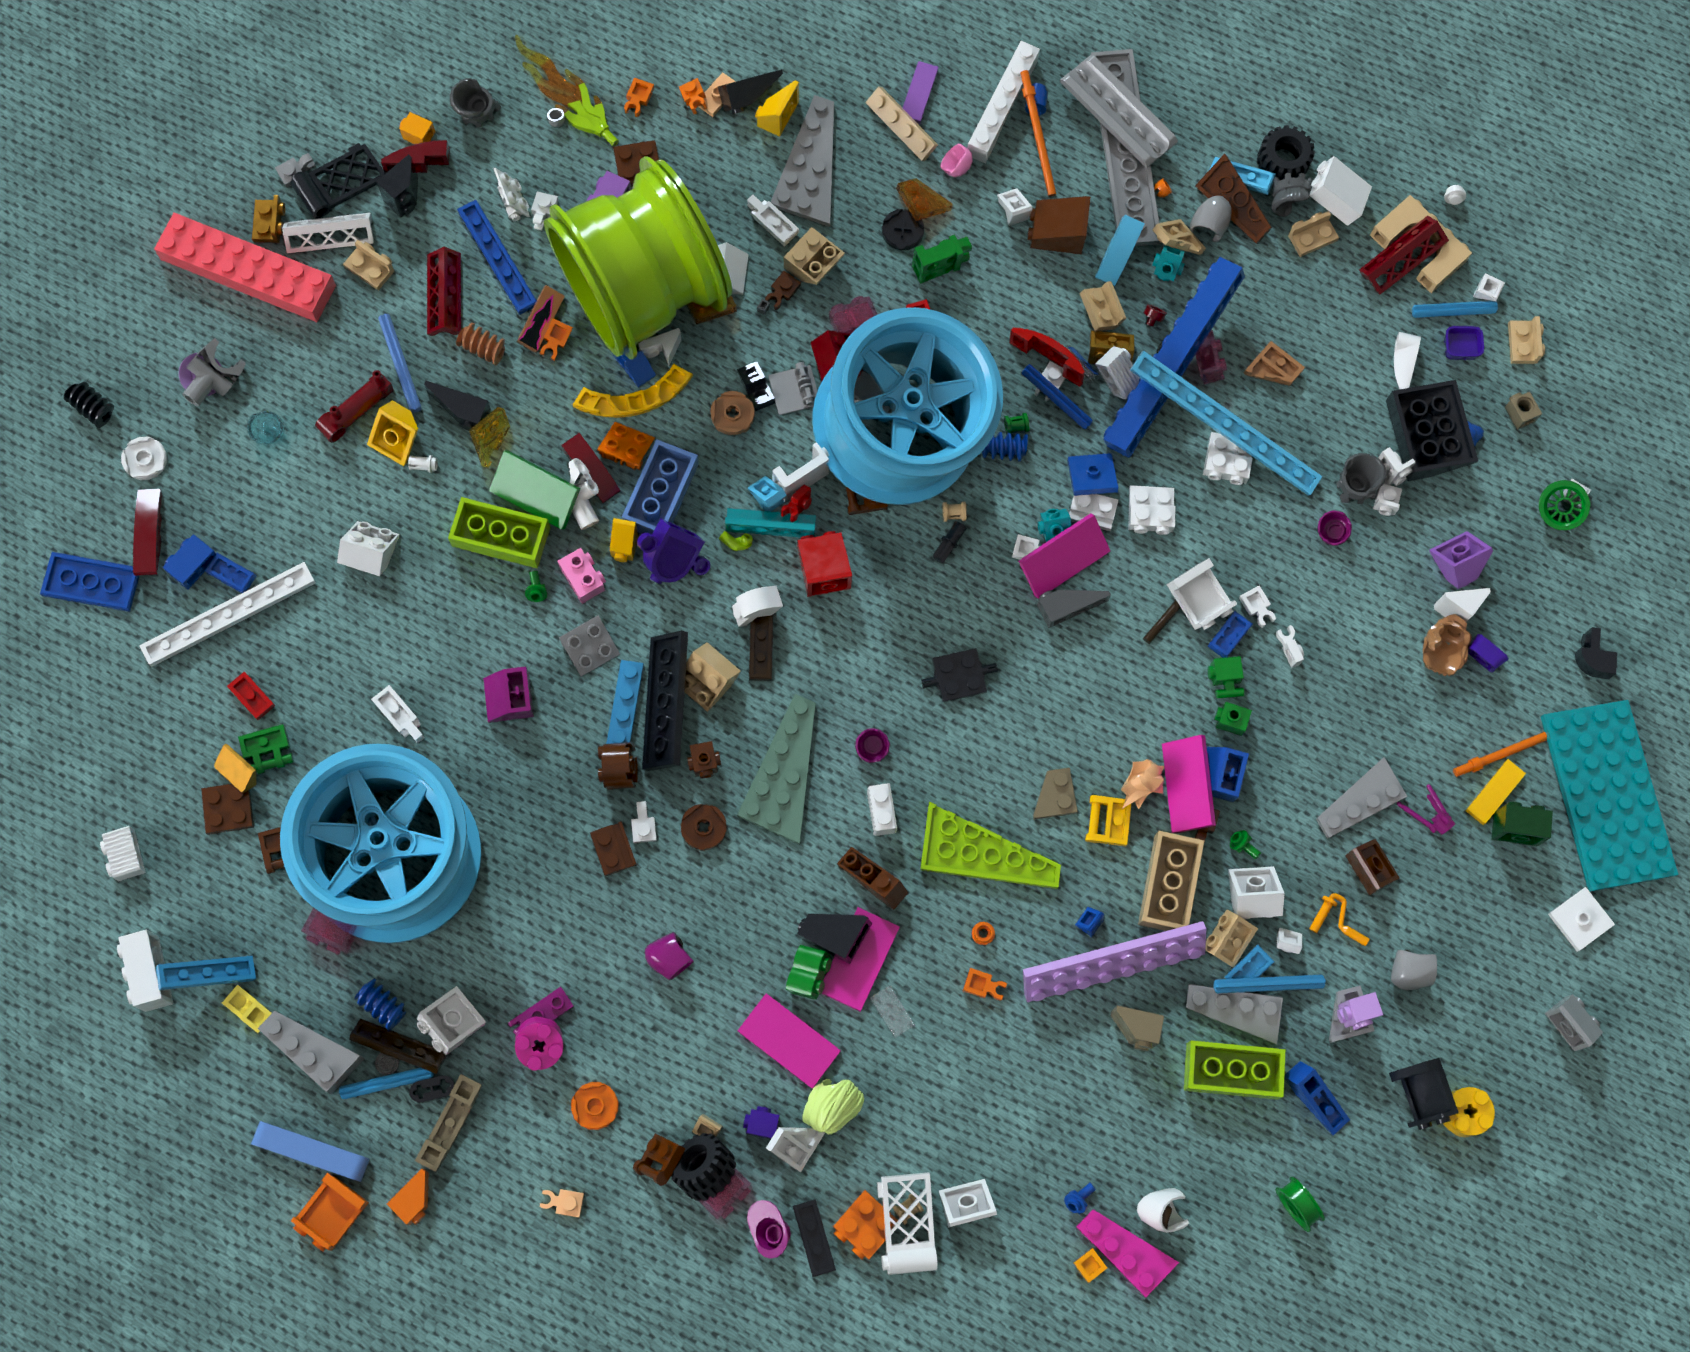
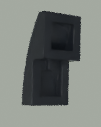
M758 362L737 369L755 411L775 404V398L766 383V378Z

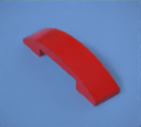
M1014 327L1011 329L1009 340L1011 345L1026 354L1031 349H1034L1063 367V377L1079 387L1082 386L1085 371L1078 359L1066 347L1036 331Z

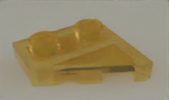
M497 407L469 430L481 466L483 467L491 465L492 462L489 458L492 452L499 450L502 439L510 428L504 408Z

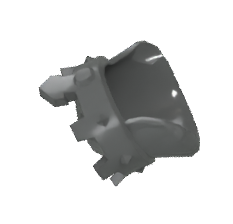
M463 79L451 89L450 104L454 111L462 117L466 125L472 123L477 128L482 127L481 123L488 119L492 121L494 119L493 112H497L501 108L499 102L493 99L488 89L486 90L484 87H481L475 79Z
M1286 173L1285 179L1279 181L1278 177H1275L1273 179L1274 184H1272L1274 199L1271 206L1274 214L1279 217L1288 216L1292 210V203L1309 199L1312 178L1306 180V174L1300 173L1298 178H1291V174Z
M1358 453L1346 459L1343 471L1340 473V479L1336 483L1337 488H1341L1343 491L1340 495L1341 502L1349 503L1352 498L1358 500L1357 504H1363L1364 500L1369 498L1373 500L1375 498L1377 489L1385 483L1386 468L1379 458L1374 455L1370 456L1367 453Z

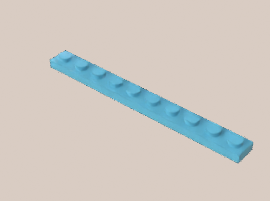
M1145 351L1141 352L1131 367V372L1305 494L1311 495L1323 477Z

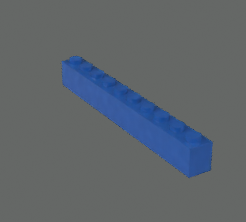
M1219 257L1217 262L1210 266L1205 281L1200 282L1196 295L1187 302L1182 317L1177 318L1173 331L1164 338L1162 348L1159 353L1154 354L1153 358L1182 377L1245 278L1242 267L1222 257ZM1139 378V384L1136 389L1129 393L1127 403L1118 410L1113 425L1109 426L1104 433L1103 440L1107 447L1130 458L1168 397Z

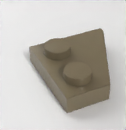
M1070 768L1047 771L1033 814V820L1077 814Z

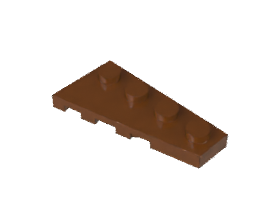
M1224 153L1195 186L1207 198L1223 196L1229 201L1231 220L1258 244L1272 229V226L1228 156Z

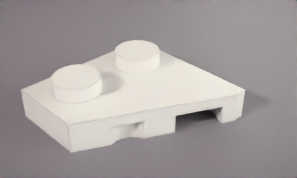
M778 1127L766 1149L801 1172L825 1132H818L813 1128Z

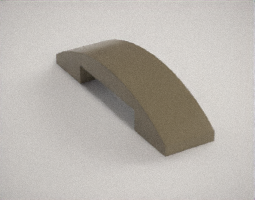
M460 1074L435 1127L415 1159L416 1162L437 1172L467 1120L482 1084Z

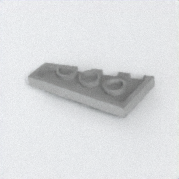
M1188 983L1186 1008L1277 1044L1283 997L1253 992L1217 994L1213 987Z

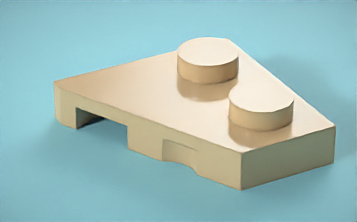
M1181 219L1158 223L1152 229L1157 235V239L1166 246L1201 255L1206 249Z

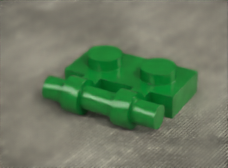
M283 724L238 736L242 756L245 760L253 758L254 764L251 766L256 770L257 774L265 773V770L275 767L280 769L285 767V764L294 762L292 754L282 755L281 750L290 748L286 728ZM274 754L273 759L262 761V755Z

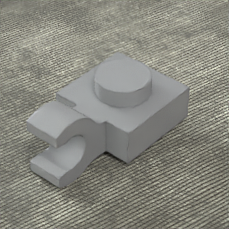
M307 153L298 162L293 157L275 167L287 188L291 186L290 182L295 173L305 172L316 165L310 154Z

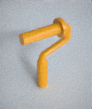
M1333 893L1329 897L1323 896L1322 900L1324 903L1309 930L1318 933L1332 906H1337L1338 903L1334 901L1336 899L1342 903L1338 923L1339 929L1346 936L1366 946L1370 940L1368 937L1349 926L1343 925L1347 906L1346 899L1337 893Z

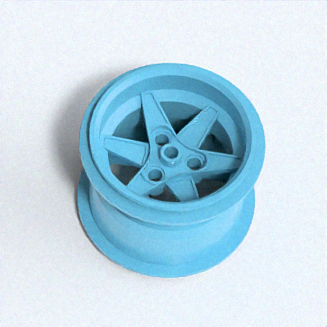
M899 308L880 313L861 324L847 338L836 357L834 366L822 380L814 400L812 412L815 442L821 448L825 447L830 456H828L829 462L827 467L853 492L875 502L893 505H908L929 500L954 484L968 464L985 449L994 436L1003 407V388L1000 373L993 356L983 341L970 328L953 317L925 308ZM889 363L908 366L904 376ZM864 370L874 378L883 394L854 403L856 379L859 372ZM930 378L936 383L929 384ZM909 380L916 381L918 387L911 386ZM951 403L957 429L940 412L939 408ZM882 406H889L892 413L885 412ZM920 417H926L929 420V424L922 423ZM878 419L882 422L892 421L891 448L878 441L866 429L861 420ZM916 431L922 434L928 432L943 448V450L926 456L907 455Z
M365 744L354 746L329 756L311 769L300 781L287 803L282 818L280 831L281 855L285 870L295 889L303 899L324 914L337 927L367 941L399 943L423 937L437 930L453 918L462 908L478 878L481 863V841L476 821L470 809L458 795L450 779L436 764L423 755L404 747L390 744ZM385 790H406L385 813L373 795ZM424 800H427L433 806L437 814L441 838L408 830L418 808ZM352 801L357 824L336 823L343 813L352 806ZM378 816L377 824L369 826V818ZM403 841H410V847L407 850H399V846ZM327 843L351 851L331 880L325 870ZM438 855L428 875L415 888L407 892L402 858ZM365 856H370V864L361 866V859ZM376 870L391 899L367 901L349 896L347 892L363 876Z

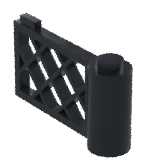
M357 143L348 148L349 152L309 173L297 172L292 176L290 185L314 219L322 218L332 208L377 185L376 181L386 174L366 144L360 145V143ZM365 152L368 157L366 163L355 161L356 156ZM342 163L348 164V172L336 171L337 166ZM353 166L364 168L363 175L351 174ZM368 169L377 170L380 174L375 178L366 177ZM323 173L331 175L329 183L319 181L317 176ZM334 176L346 178L344 186L332 184ZM349 179L361 181L360 186L356 188L347 187ZM330 190L342 191L341 196L332 200L329 195Z

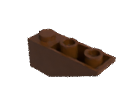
M853 847L837 863L839 867L871 894L893 910L908 894V891L899 879Z

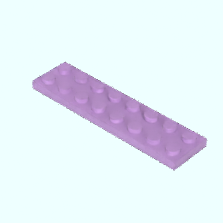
M1202 921L1023 969L1026 1001H1041L1049 996L1063 995L1075 989H1085L1090 985L1110 982L1112 979L1130 977L1138 972L1152 971L1164 965H1174L1179 961L1199 958L1201 955H1205V924Z

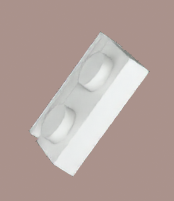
M1099 494L1073 496L1069 512L1071 521L1078 522L1091 513L1095 515L1100 529L1111 531L1118 499Z

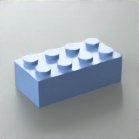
M656 439L621 517L622 520L636 522L637 531L642 534H653L660 519L673 523L699 465L698 455Z

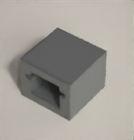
M762 299L757 306V311L765 315L770 307V302Z

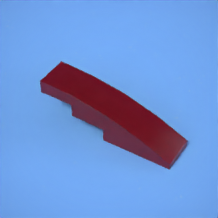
M161 489L137 491L133 539L134 576L155 575L158 572L162 543L160 536L162 515L160 513Z

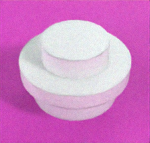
M1459 185L1450 186L1444 195L1445 202L1452 205L1460 204L1466 199V191Z

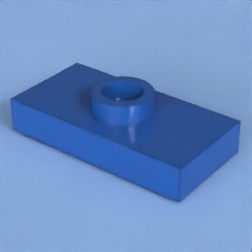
M216 553L205 570L210 576L240 593L246 592L257 577L253 572L219 553Z
M1234 611L1207 647L1222 658H1227L1253 624Z

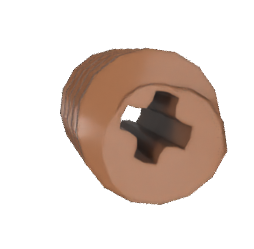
M472 322L468 327L466 326L460 331L456 339L457 346H462L465 350L470 349L472 354H477L480 358L485 357V360L488 362L492 361L493 365L499 364L505 352V339L501 338L499 342H496L497 335L494 334L489 338L490 331L488 330L482 335V327L479 326L474 330L475 323Z

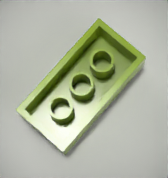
M461 497L448 539L452 547L538 569L550 531V525L546 518Z
M1191 1040L1186 1043L1184 1091L1281 1099L1284 1097L1286 1049Z

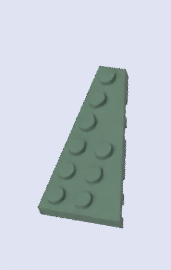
M795 694L740 807L737 817L800 845L816 703Z

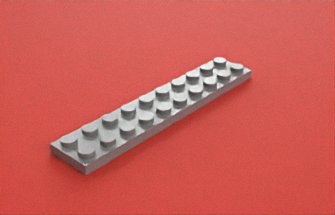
M1133 49L1091 52V55H1094L1140 100ZM1100 122L1115 228L1117 230L1124 215L1130 216L1145 223L1135 246L1161 244L1157 239V235L1152 231L1155 225L1159 223L1151 166L1146 168Z

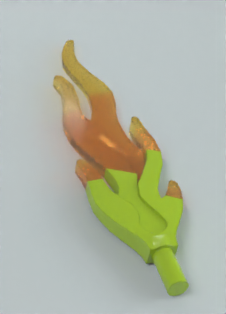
M515 35L516 45L520 53L539 65L549 81L545 80L532 64L522 63L523 67L532 74L540 91L553 101L571 108L577 115L559 104H556L555 108L563 110L566 120L573 127L598 135L599 137L603 136L613 147L616 146L619 140L609 131L604 107L599 97L596 95L593 97L595 102L593 107L590 102L588 89L578 76L565 69L566 76L576 86L567 82L559 74L550 58L526 48L519 36Z

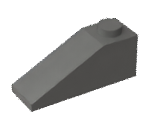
M1050 590L1040 595L1037 607L1048 628H1051L1109 601L1111 594L1109 591L1057 590L1052 592Z

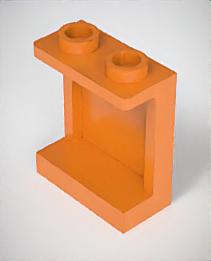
M328 1172L321 1180L323 1181L321 1186L297 1217L291 1219V1222L295 1224L293 1229L304 1237L306 1234L314 1239L312 1244L323 1252L325 1249L332 1251L369 1204L363 1197Z

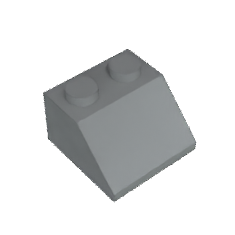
M1572 994L1559 1001L1545 1012V1015L1571 1048L1577 1051L1590 1047L1603 1032L1599 1028L1600 1024L1597 1019L1590 1016L1584 1009L1585 1005L1582 1000Z

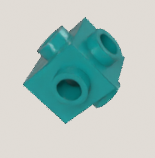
M1164 245L1161 255L1156 254L1152 266L1156 267L1154 274L1158 275L1157 277L1163 281H1174L1176 274L1181 276L1185 265L1181 261L1185 251Z
M1049 509L1046 512L1040 513L1041 521L1037 522L1039 534H1043L1047 542L1071 526V517L1067 509Z

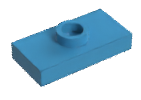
M1257 944L1224 977L1226 979L1259 978L1275 961Z

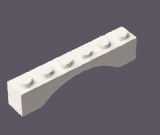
M1020 41L968 143L967 148L971 151L972 158L986 164L1005 120L1023 88L1020 72L1029 70V75H1031L1038 62L1039 48Z

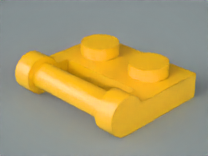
M1091 795L1089 801L1091 804L1089 831L1086 834L1085 841L1126 847L1131 804L1123 808L1125 799ZM1100 805H1107L1104 835L1098 834Z

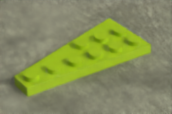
M929 801L921 871L1058 889L1060 864L1040 854L1033 853L1015 842L1012 843L1002 838V836L958 817L956 814L946 811Z

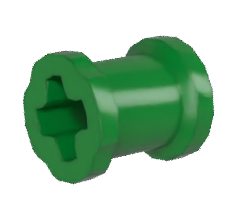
M1022 413L1021 416L1015 417L1004 416L1006 434L1018 431L1029 432L1030 427L1027 413Z

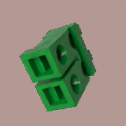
M952 235L948 239L941 241L939 245L926 250L923 245L915 247L912 268L920 284L947 274L952 269L954 272L960 270L961 263L970 259L969 251H972V245L967 236L957 240L956 236Z

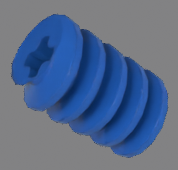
M998 432L996 438L993 436L982 451V456L986 458L988 453H990L992 459H995L997 453H999L1000 459L1003 460L1005 455L1008 454L1009 461H1012L1014 456L1017 455L1018 462H1021L1023 456H1026L1028 435L1025 434L1021 440L1020 434H1016L1014 439H1012L1011 433H1007L1004 439L1002 432Z
M374 978L359 990L354 999H358L357 1003L359 1006L365 1005L364 1009L366 1012L372 1011V1017H379L378 1022L380 1024L386 1023L385 1028L391 1030L406 1014V1011H402L404 1003L396 1006L397 997L389 1000L390 991L382 994L383 985L381 984L375 988L374 985L377 980Z

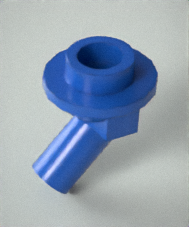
M1090 1182L1079 1192L1076 1190L1070 1191L1064 1198L1068 1210L1078 1214L1085 1212L1087 1203L1084 1199L1092 1194L1096 1188Z

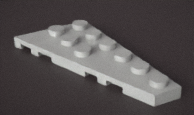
M814 95L771 203L779 210L830 227L834 101Z

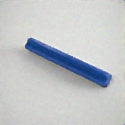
M1029 364L1023 369L1022 375L1083 429H1087L1091 425L1093 420L1032 365Z

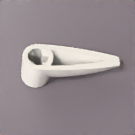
M1403 332L1398 333L1394 347V371L1399 389L1409 388L1421 341L1420 336Z

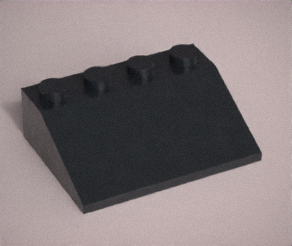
M1456 380L1391 392L1386 403L1402 463L1405 464L1411 459L1415 460V464L1411 468L1413 471L1406 476L1407 481L1429 478L1478 462Z

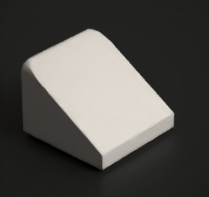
M1485 273L1473 297L1497 301L1505 282Z

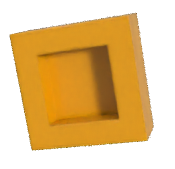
M1093 1248L1073 1262L1087 1283L1107 1269V1266Z

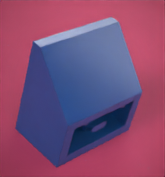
M1207 747L1212 797L1234 803L1239 797L1249 753L1227 747Z

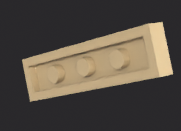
M878 86L865 102L921 161H925L938 146L883 87Z

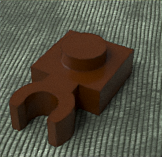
M783 271L771 285V290L774 293H769L765 300L768 302L772 299L776 300L777 303L774 305V309L778 310L782 304L781 300L784 298L789 301L801 286V282Z

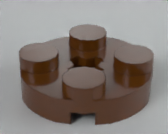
M697 804L689 808L683 815L681 834L690 847L699 851L711 850L724 840L727 832L726 819L717 807ZM700 822L704 824L708 822L710 824L708 832L698 831Z

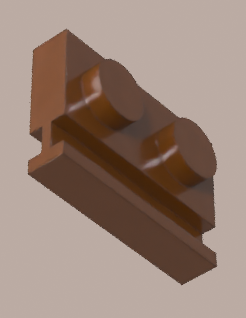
M622 821L590 832L605 877L637 865Z

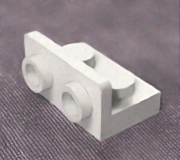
M1390 447L1382 451L1378 457L1386 468L1384 484L1398 486L1413 471L1411 468L1415 464V460L1411 459L1402 464L1400 456L1393 452Z

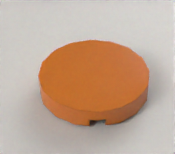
M590 1082L582 1085L571 1100V1111L574 1119L580 1126L589 1130H600L608 1127L615 1120L618 1113L619 1101L616 1093L609 1086L601 1082Z

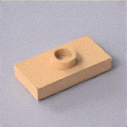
M722 72L704 92L707 109L704 110L703 106L698 107L714 117L723 107L718 86L736 81Z

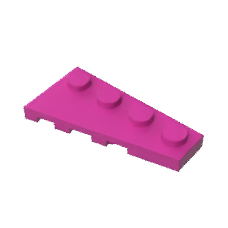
M1094 1209L1076 1226L1145 1298L1179 1263Z

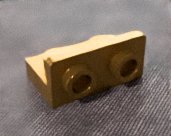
M274 195L273 200H255L252 230L253 242L279 243L280 235H283L281 216L285 215V203L281 201L279 195Z
M1091 330L1088 363L1095 364L1113 346L1126 349L1131 354L1130 361L1132 362L1134 335Z

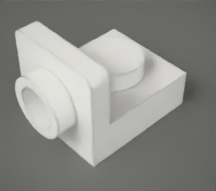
M1383 484L1378 488L1373 509L1378 510L1380 514L1385 516L1395 515L1400 507L1399 500L1402 489Z

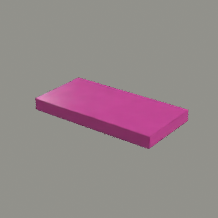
M1090 513L1018 562L1035 597L1039 599L1043 593L1053 590L1109 553L1110 548L1095 515Z
M1205 735L1163 743L1162 751L1172 833L1176 834L1216 826Z
M857 907L854 915L868 917L872 925L850 964L834 956L831 968L823 980L825 986L822 994L861 1012L900 926Z
M767 993L737 1030V1032L811 1089L814 1088L841 1052L835 1045Z

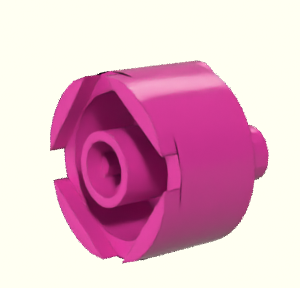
M536 1016L527 1019L520 1025L515 1037V1052L519 1061L529 1069L536 1071L547 1069L559 1060L563 1052V1036L556 1022ZM535 1040L543 1042V1045H535Z

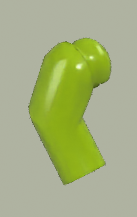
M724 531L720 535L719 540L733 551L750 548L753 538L747 533L741 537L734 538L727 531Z

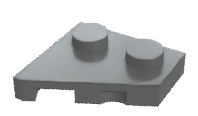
M1361 985L1336 992L1329 1035L1330 1043L1375 1031L1373 1024L1354 1030L1353 1026L1345 1028L1344 1023H1341L1338 1019V1005L1347 1000L1363 996Z

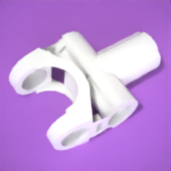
M574 458L569 462V472L571 475L569 483L581 489L572 513L581 530H585L599 522L588 500L598 494L599 489L592 480L585 464L581 460ZM580 478L578 484H574L576 479Z

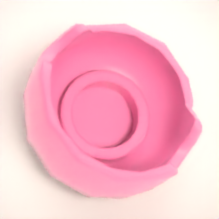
M957 144L946 153L940 167L949 176L960 177L970 169L973 162L972 153L968 148Z

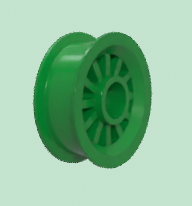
M1560 480L1544 489L1539 499V511L1542 519L1550 527L1557 530H1571L1580 526L1588 517L1590 500L1582 486L1573 481ZM1563 489H1568L1566 496L1563 494ZM1558 490L1560 491V497L1555 494ZM1571 490L1574 491L1575 494L1569 497ZM1553 495L1556 498V501L1549 499L1550 496ZM1577 496H1579L1581 499L1573 501ZM1561 500H1569L1571 506L1568 510L1561 511L1558 509V503ZM1547 503L1555 504L1554 506L1547 507ZM1581 504V508L1575 507L1574 505ZM1556 509L1551 515L1548 511ZM1573 510L1579 511L1577 516L1574 514ZM1559 513L1558 519H1554L1553 517ZM1568 514H1571L1574 518L1569 520ZM1563 515H1565L1566 521H1561Z
M1290 1177V1182L1283 1188L1277 1187L1275 1189L1276 1194L1296 1223L1305 1231L1310 1232V1226L1318 1220L1325 1221L1324 1214L1309 1191L1296 1178Z

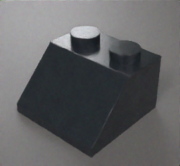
M408 154L376 181L383 201L400 218L405 214H410L414 210L415 205H417L418 174L412 157Z

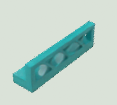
M727 508L725 530L736 533L802 538L807 535H815L816 515L799 514L798 519L795 522H791V514H786L782 517L781 512Z

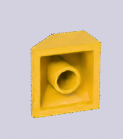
M793 81L766 99L763 106L760 105L755 114L757 127L779 137L781 136L799 103L798 81Z
M393 400L380 407L367 445L398 464L405 466L418 431L412 412Z

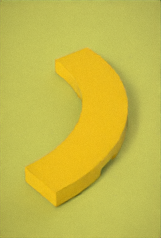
M673 364L670 370L655 385L646 390L625 394L624 396H611V394H603L583 387L574 401L573 407L602 417L620 418L640 415L661 407L673 399L688 384L693 374Z

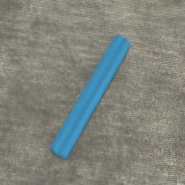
M1497 301L1421 304L1413 306L1412 316L1420 318L1494 314L1498 311Z
M416 1068L340 1086L339 1095L341 1099L361 1096L433 1078L434 1073L422 1068Z

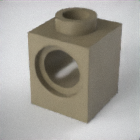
M1519 392L1509 398L1510 401L1505 406L1516 429L1536 422L1542 415L1530 392L1523 395ZM1518 406L1523 407L1526 412L1521 411Z

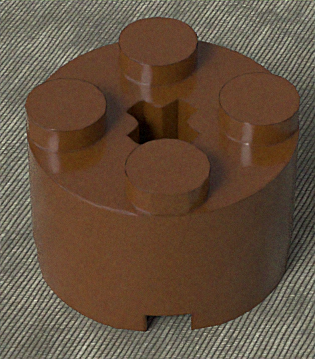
M633 742L610 743L598 747V757L602 761V768L598 769L599 782H603L604 788L607 790L636 788L634 782H638L637 757L632 756V751H636Z

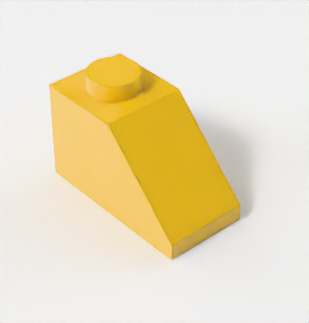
M613 518L610 541L611 557H614V560L618 562L633 561L638 540L636 522Z

